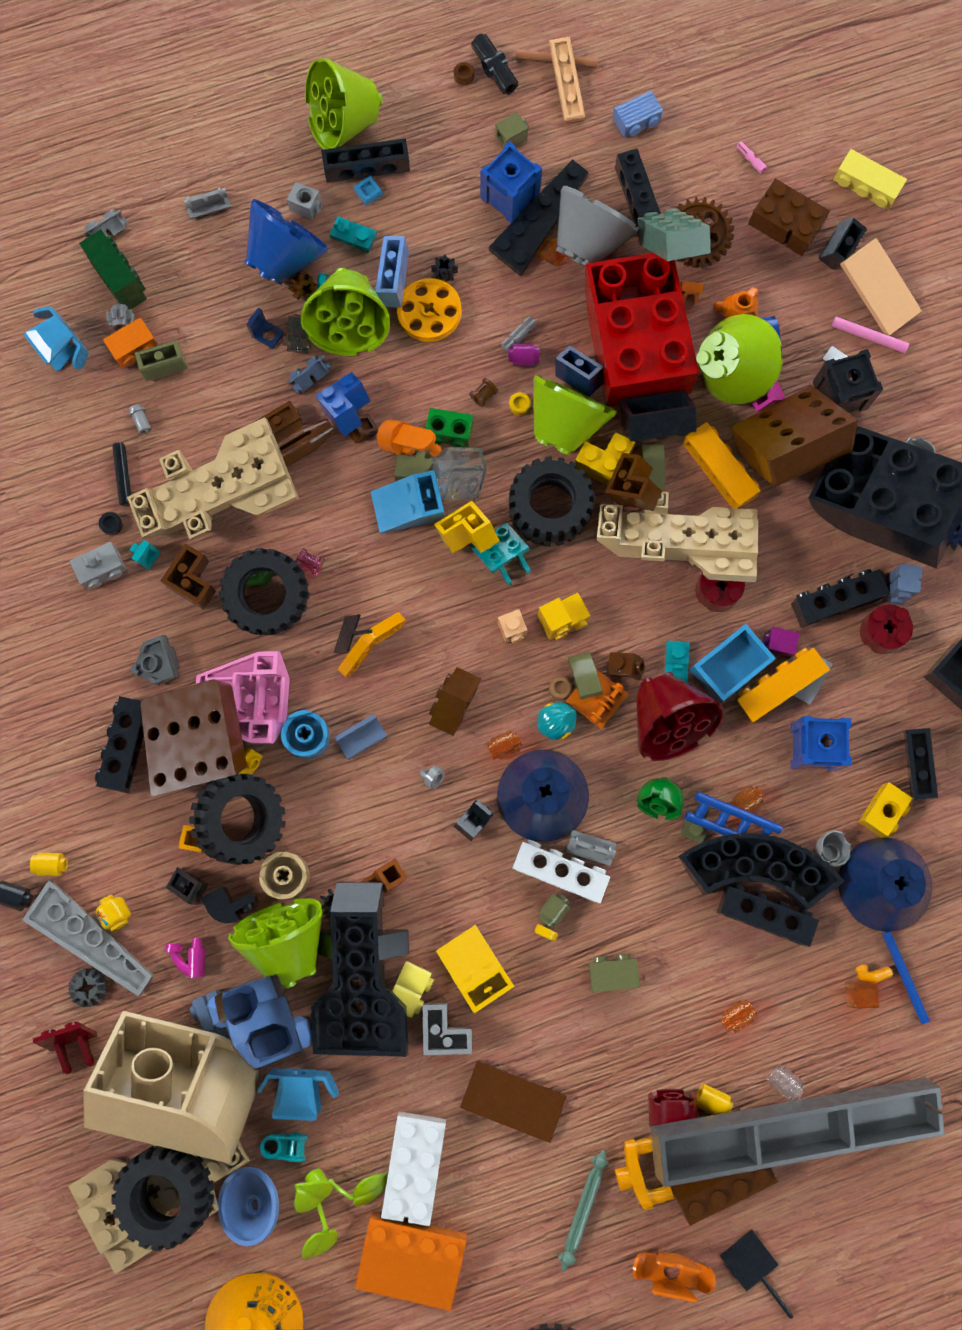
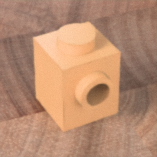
M519 609L498 617V625L505 643H516L523 640L524 636H527V627Z

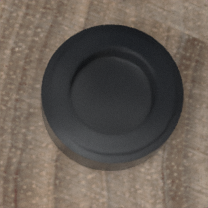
M107 512L100 517L99 527L107 535H116L121 531L123 522L116 513Z

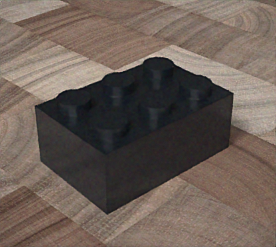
M685 390L620 399L621 424L630 442H644L646 439L652 438L664 439L671 435L685 436L691 432H696V406Z
M962 639L951 644L923 676L961 710Z

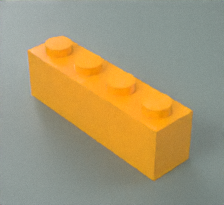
M706 422L698 427L696 432H691L685 437L682 444L732 508H742L758 496L761 491L758 482L754 478H750L744 464L740 460H736L732 449L728 444L722 442L715 427L710 426Z
M805 647L795 654L797 659L790 664L787 660L776 667L778 672L771 677L768 673L757 680L759 685L752 690L750 687H747L738 693L740 698L736 702L751 723L830 670L814 647L810 650Z

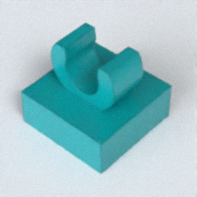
M145 540L142 541L140 546L134 543L129 550L134 553L131 559L148 571L161 553Z

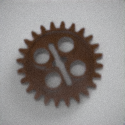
M695 197L694 203L687 199L686 206H683L681 203L678 205L680 212H686L687 215L694 216L695 219H697L696 215H699L703 223H706L704 219L707 218L714 221V223L708 224L710 225V239L716 242L713 245L710 244L711 253L683 258L684 265L690 261L692 262V268H694L697 262L703 268L704 262L707 261L712 266L713 258L719 262L720 254L726 256L727 249L731 248L732 243L730 241L734 238L732 232L735 226L730 225L733 218H726L729 211L721 212L722 204L715 207L714 199L708 204L706 197H704L702 203H699L698 198Z

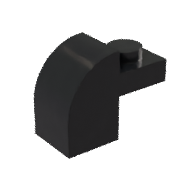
M220 887L201 897L209 915L221 923L240 922L242 918L239 911L242 914L254 909V904L259 901L256 893L251 892L233 902L227 887Z

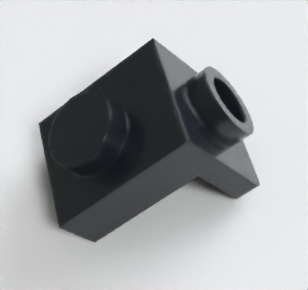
M475 800L453 827L468 840L472 841L489 822L493 813L487 805Z

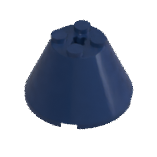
M535 750L519 756L505 769L499 781L497 801L504 821L515 833L528 840L550 842L567 836L581 823L588 808L589 789L584 774L570 758L555 751ZM539 790H547L550 796L547 795L545 798L541 797L542 792Z
M874 838L862 842L850 851V858L846 864L841 866L839 876L844 880L838 886L844 906L847 907L855 920L873 930L889 932L905 929L922 917L930 903L932 879L926 862L914 848L897 839Z

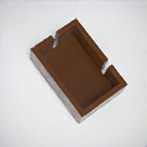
M775 178L753 210L748 225L780 244L784 243L789 231L792 232L786 247L803 256L824 225L830 210Z

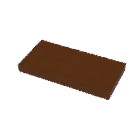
M477 1061L460 1108L551 1143L567 1095Z

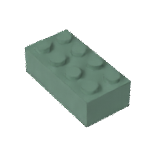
M677 208L667 209L664 214H658L657 212L645 213V217L638 218L639 245L666 261L711 253L710 225L701 222V219H695L694 216L687 215L686 212H680Z

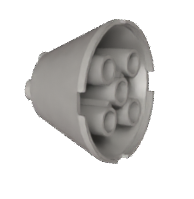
M568 186L562 187L556 251L564 256H569L577 264L586 266L587 263L604 260L638 232L639 227L634 228L636 226L634 222L596 199L592 203L590 199L584 196V193Z

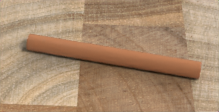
M516 49L515 58L552 62L551 53ZM574 56L575 65L597 68L598 59Z

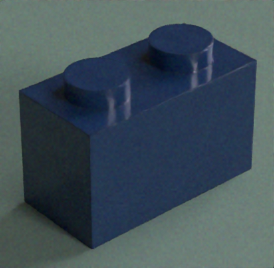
M569 345L555 358V376L587 397H590L603 385L604 366Z

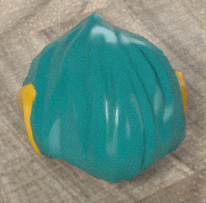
M551 702L538 712L537 728L539 733H542V735L551 740L564 739L571 735V732L575 729L577 711L567 703Z

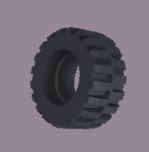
M552 456L545 457V460L540 462L539 458L532 461L531 466L526 464L522 467L521 473L516 474L513 484H511L508 504L510 518L513 519V525L516 530L520 529L521 535L524 538L529 536L532 538L531 542L535 544L541 541L544 542V546L551 547V543H556L557 546L564 545V541L568 540L571 542L576 538L577 534L580 535L590 521L595 498L592 482L590 479L585 478L586 472L583 469L578 471L576 469L577 464L572 461L567 464L564 462L565 458L558 457V461L552 460ZM542 486H558L564 489L571 497V510L565 516L556 519L542 517L530 505L531 494Z
M255 548L253 551L243 552V555L240 557L236 556L232 560L231 566L225 568L224 573L226 574L223 579H220L219 583L222 586L221 592H219V599H222L223 604L221 607L223 612L228 614L227 618L243 631L266 636L280 634V632L292 628L293 624L298 623L302 613L307 609L306 603L310 593L308 592V579L305 578V573L297 562L286 554L274 549ZM260 571H270L277 574L284 582L286 589L283 604L276 611L267 614H261L252 610L247 605L244 597V589L248 579Z
M236 774L206 783L204 785L206 789L199 790L196 795L199 799L198 802L192 803L191 810H194V817L189 816V824H194L191 834L192 837L198 838L196 845L199 849L205 850V854L210 858H215L216 861L235 865L252 864L255 860L265 858V852H272L276 848L274 842L281 840L283 834L280 833V829L285 828L286 822L282 821V815L286 814L285 807H280L279 804L282 802L280 794L273 793L275 788L272 784H265V779L254 777L252 774ZM241 796L251 804L254 812V822L246 837L240 841H232L223 832L221 815L225 805L232 798Z
M151 1146L127 1162V1165L118 1173L119 1178L115 1180L113 1190L116 1193L111 1196V1204L116 1207L112 1212L114 1219L118 1218L120 1221L118 1227L121 1232L125 1230L128 1233L127 1238L132 1243L136 1240L139 1242V1247L147 1249L151 1246L153 1251H161L163 1248L166 1250L175 1248L178 1244H182L190 1238L211 1213L209 1207L214 1203L215 1196L210 1194L215 1189L214 1181H209L208 1176L211 1172L208 1167L204 1168L201 1164L204 1160L200 1156L195 1157L189 1153L160 1146ZM151 1175L165 1177L176 1187L180 1196V1210L177 1216L163 1215L151 1205L147 1195V1183Z

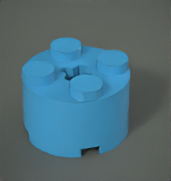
M301 710L287 718L281 729V739L287 750L294 756L301 759H314L328 749L330 730L326 722L318 714L308 710ZM305 730L311 733L307 740L301 737L304 735Z

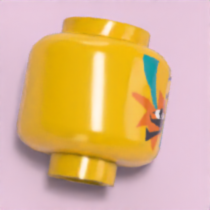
M109 895L99 901L101 905L96 908L95 914L103 929H110L113 932L129 923L128 919L131 917V912L123 897L114 898L113 895Z

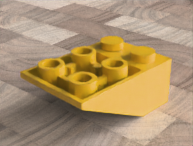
M476 925L436 950L473 1013H476L515 987Z

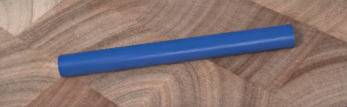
M891 931L882 933L920 1023L930 1022Z

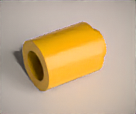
M704 1083L700 1086L697 1092V1108L712 1115L731 1112L733 1102L730 1101V1095Z

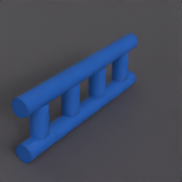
M699 791L694 800L700 802L695 814L687 811L684 817L686 821L723 836L746 833L751 823L763 827L760 834L769 836L772 831L780 834L783 828L778 823ZM709 806L721 810L716 822L704 818ZM730 814L742 819L737 831L725 826Z

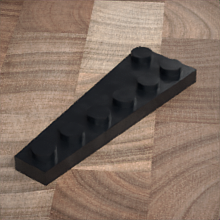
M572 159L489 246V251L516 274L521 276L559 219L562 187L568 186L579 190L588 177V171Z

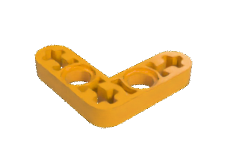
M397 612L370 628L372 633L363 634L338 667V671L345 678L352 675L373 647L398 632L407 620Z

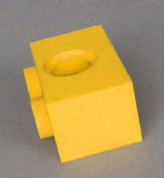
M890 782L882 784L858 822L881 838L888 837L889 835L892 836L899 827L897 822L900 817H904L911 809L909 803L913 798ZM885 805L891 809V816L889 818L883 813Z

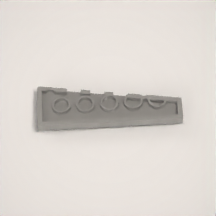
M48 880L22 919L138 997L143 994L154 977L142 963L52 880Z

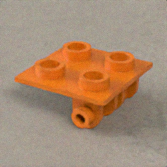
M596 669L603 694L581 700L577 689H575L565 702L602 729L629 694L620 683L615 684Z

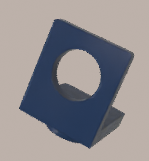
M257 308L248 320L247 328L251 337L274 349L283 336L284 331L266 321L260 308ZM273 330L276 336L273 340L268 341L263 337L264 332Z

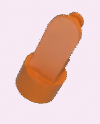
M388 419L381 424L377 432L379 447L388 453L412 455L415 450H429L430 455L436 457L442 451V448L435 444L436 435L431 430L415 427L407 422Z

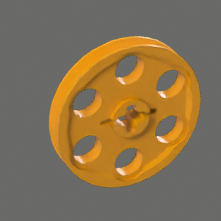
M426 278L415 281L404 289L401 308L397 307L398 320L406 334L416 340L423 342L442 340L452 334L460 323L462 307L459 295L450 284L439 279ZM417 289H427L426 295L418 296L416 294ZM441 290H446L449 294L446 298L442 299L437 296V293ZM410 303L414 305V309L411 312L402 310L405 304ZM433 307V312L429 311L426 313L425 308L431 309ZM449 308L457 311L452 317L445 315V311ZM413 322H420L422 327L419 330H412L410 325ZM435 324L443 326V330L439 333H434L431 328Z

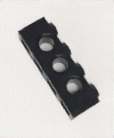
M406 138L321 150L327 183L367 178L370 175L374 177L410 172Z
M638 148L618 153L615 170L631 216L636 224L635 227L637 228L638 218L645 217V213L657 212L661 214Z
M867 569L858 573L859 577L851 579L850 576L838 580L836 585L830 586L828 583L818 587L817 591L811 594L809 591H805L796 595V599L791 605L800 627L803 628L886 598L890 592L880 569L873 572L871 569ZM856 585L863 587L864 594L856 590ZM835 592L842 594L844 600H837ZM814 600L821 601L823 609L817 608Z
M119 696L118 702L116 701L113 706L114 718L112 724H109L107 729V737L109 738L107 745L103 747L101 752V759L103 761L101 768H98L96 772L95 782H97V787L129 794L144 737L141 701ZM128 717H131L132 724L129 727L124 728V720ZM125 739L126 747L123 750H118V742ZM119 761L121 767L118 772L113 773L112 765Z
M734 883L732 887L725 886L716 913L799 945L811 947L819 922L818 919L812 917L813 913L803 909H799V912L790 909V904L777 900V903L768 901L769 896L755 892L754 895L746 892L747 888ZM744 899H747L751 904L748 912H744L741 909V902ZM767 907L773 912V917L769 921L763 917V911ZM792 916L795 920V926L792 929H788L785 924L786 918Z

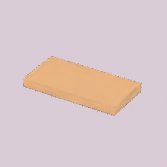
M877 238L870 241L840 264L884 334L891 335L922 311Z

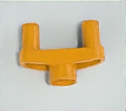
M651 1136L637 1141L634 1139L624 1141L626 1166L615 1169L620 1191L633 1188L644 1211L653 1208V1205L674 1199L670 1186H662L652 1190H648L645 1186L638 1159L640 1155L653 1152Z

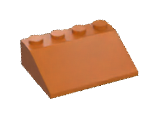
M372 1212L355 1289L451 1311L467 1234L432 1225L409 1223L406 1219L403 1221L381 1218L382 1214Z

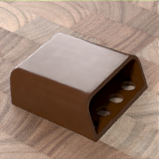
M810 385L734 424L731 429L740 457L771 485L779 486L836 458L849 454L854 446L858 420ZM815 404H822L819 407L811 408ZM828 412L833 413L829 416H822L823 414ZM838 421H844L841 425H833Z
M211 679L151 696L141 701L151 797L233 776L248 767L231 684Z

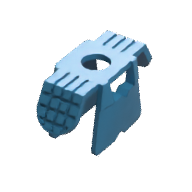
M52 307L35 309L33 311L34 317L47 320L24 333L25 338L46 364H51L56 371H60L72 356L73 368L80 370L87 360L89 351L62 316ZM71 339H72L73 342L75 343V344L72 345V346H71L70 343H69V342L71 341Z
M272 1068L257 1091L258 1094H261L270 1078L279 1079L272 1118L285 1120L315 1121L317 1119V1113L322 1110L318 1081L325 1083L333 1098L339 1096L337 1085L330 1071L316 1069Z

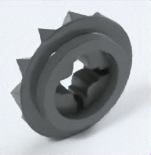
M91 968L82 969L75 973L69 982L68 991L72 1002L80 1007H92L101 1002L107 991L105 977L99 971ZM85 981H87L88 985H96V987L89 990V995H87L86 991H79L81 987L85 986Z

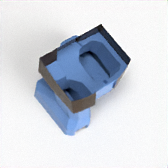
M278 974L268 975L226 990L210 998L206 1005L212 1019V1025L219 1029L227 1026L234 1046L232 1048L255 1071L299 1054L312 1043V1030L308 1019L301 1016H293Z

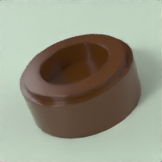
M466 62L457 64L454 68V80L460 85L472 83L474 80L473 66Z

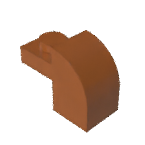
M394 858L360 882H384L385 895L406 881L408 877L396 858Z

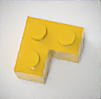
M616 432L605 451L585 441L575 460L577 464L576 469L578 471L583 469L587 476L608 486L621 454H631L635 442H630L628 438Z
M470 501L434 524L442 541L452 554L471 542L480 553L500 542L491 522L473 501Z
M579 593L562 601L560 598H557L539 607L537 619L549 641L554 638L558 641L568 635L567 632L574 628L576 631L588 625L587 621L591 617Z

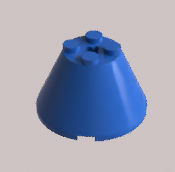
M257 199L252 200L247 252L244 263L253 269L258 268L260 270L259 275L269 281L272 279L282 285L283 282L328 252L329 248H327V245L294 220L291 222L285 220L280 211Z

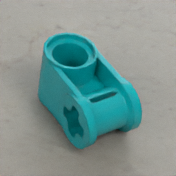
M271 1132L263 1138L260 1144V1152L267 1159L304 1162L306 1161V1156L304 1155L305 1140L308 1139V1135L304 1133ZM275 1140L278 1144V1149L276 1151H269L266 1147V1141Z

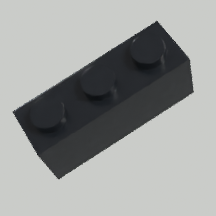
M930 728L905 730L903 734L910 795L913 798L911 801L938 798Z

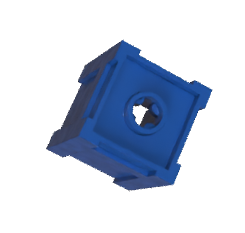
M509 141L504 146V150L488 166L485 165L480 171V199L486 204H491L506 217L509 223H512L522 210L540 194L542 167L536 162H531Z
M803 716L791 724V733H793L791 769L823 768L827 769V771H839L851 766L852 760L851 756H849L851 718L823 719ZM824 735H827L828 739L832 740V744H829L828 748L824 747V744L820 741L824 738Z

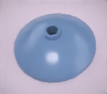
M255 1167L239 1168L225 1179L218 1197V1215L224 1232L233 1242L242 1246H253L262 1243L271 1235L278 1220L279 1199L274 1183L265 1172Z

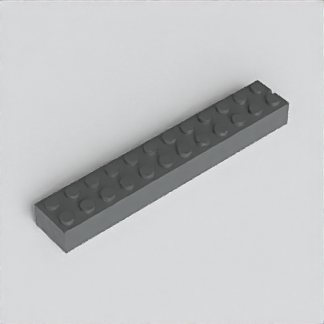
M925 1077L650 1126L655 1176L664 1187L942 1136L945 1135L943 1113L937 1110L942 1109L941 1089Z

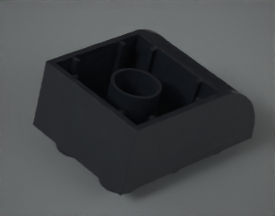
M857 426L852 451L847 455L826 463L808 499L813 509L824 520L844 533L937 569L962 520V462Z

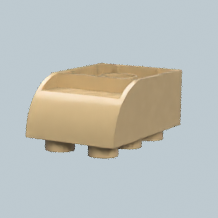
M123 1011L84 1089V1128L230 1164L260 1084V1072L251 1068L232 1048L234 1047L232 1041L216 1033Z

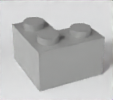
M448 1003L423 1004L424 1055L472 1054V1026L448 1027Z

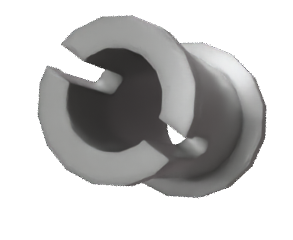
M141 404L130 407L129 417L133 418L138 433L145 434L151 431L152 428L145 415L146 409Z

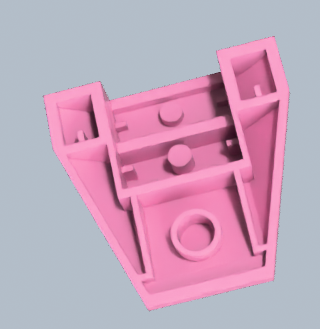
M256 652L196 676V684L211 679L231 684L242 740L261 744H273L287 720L290 682L281 652Z

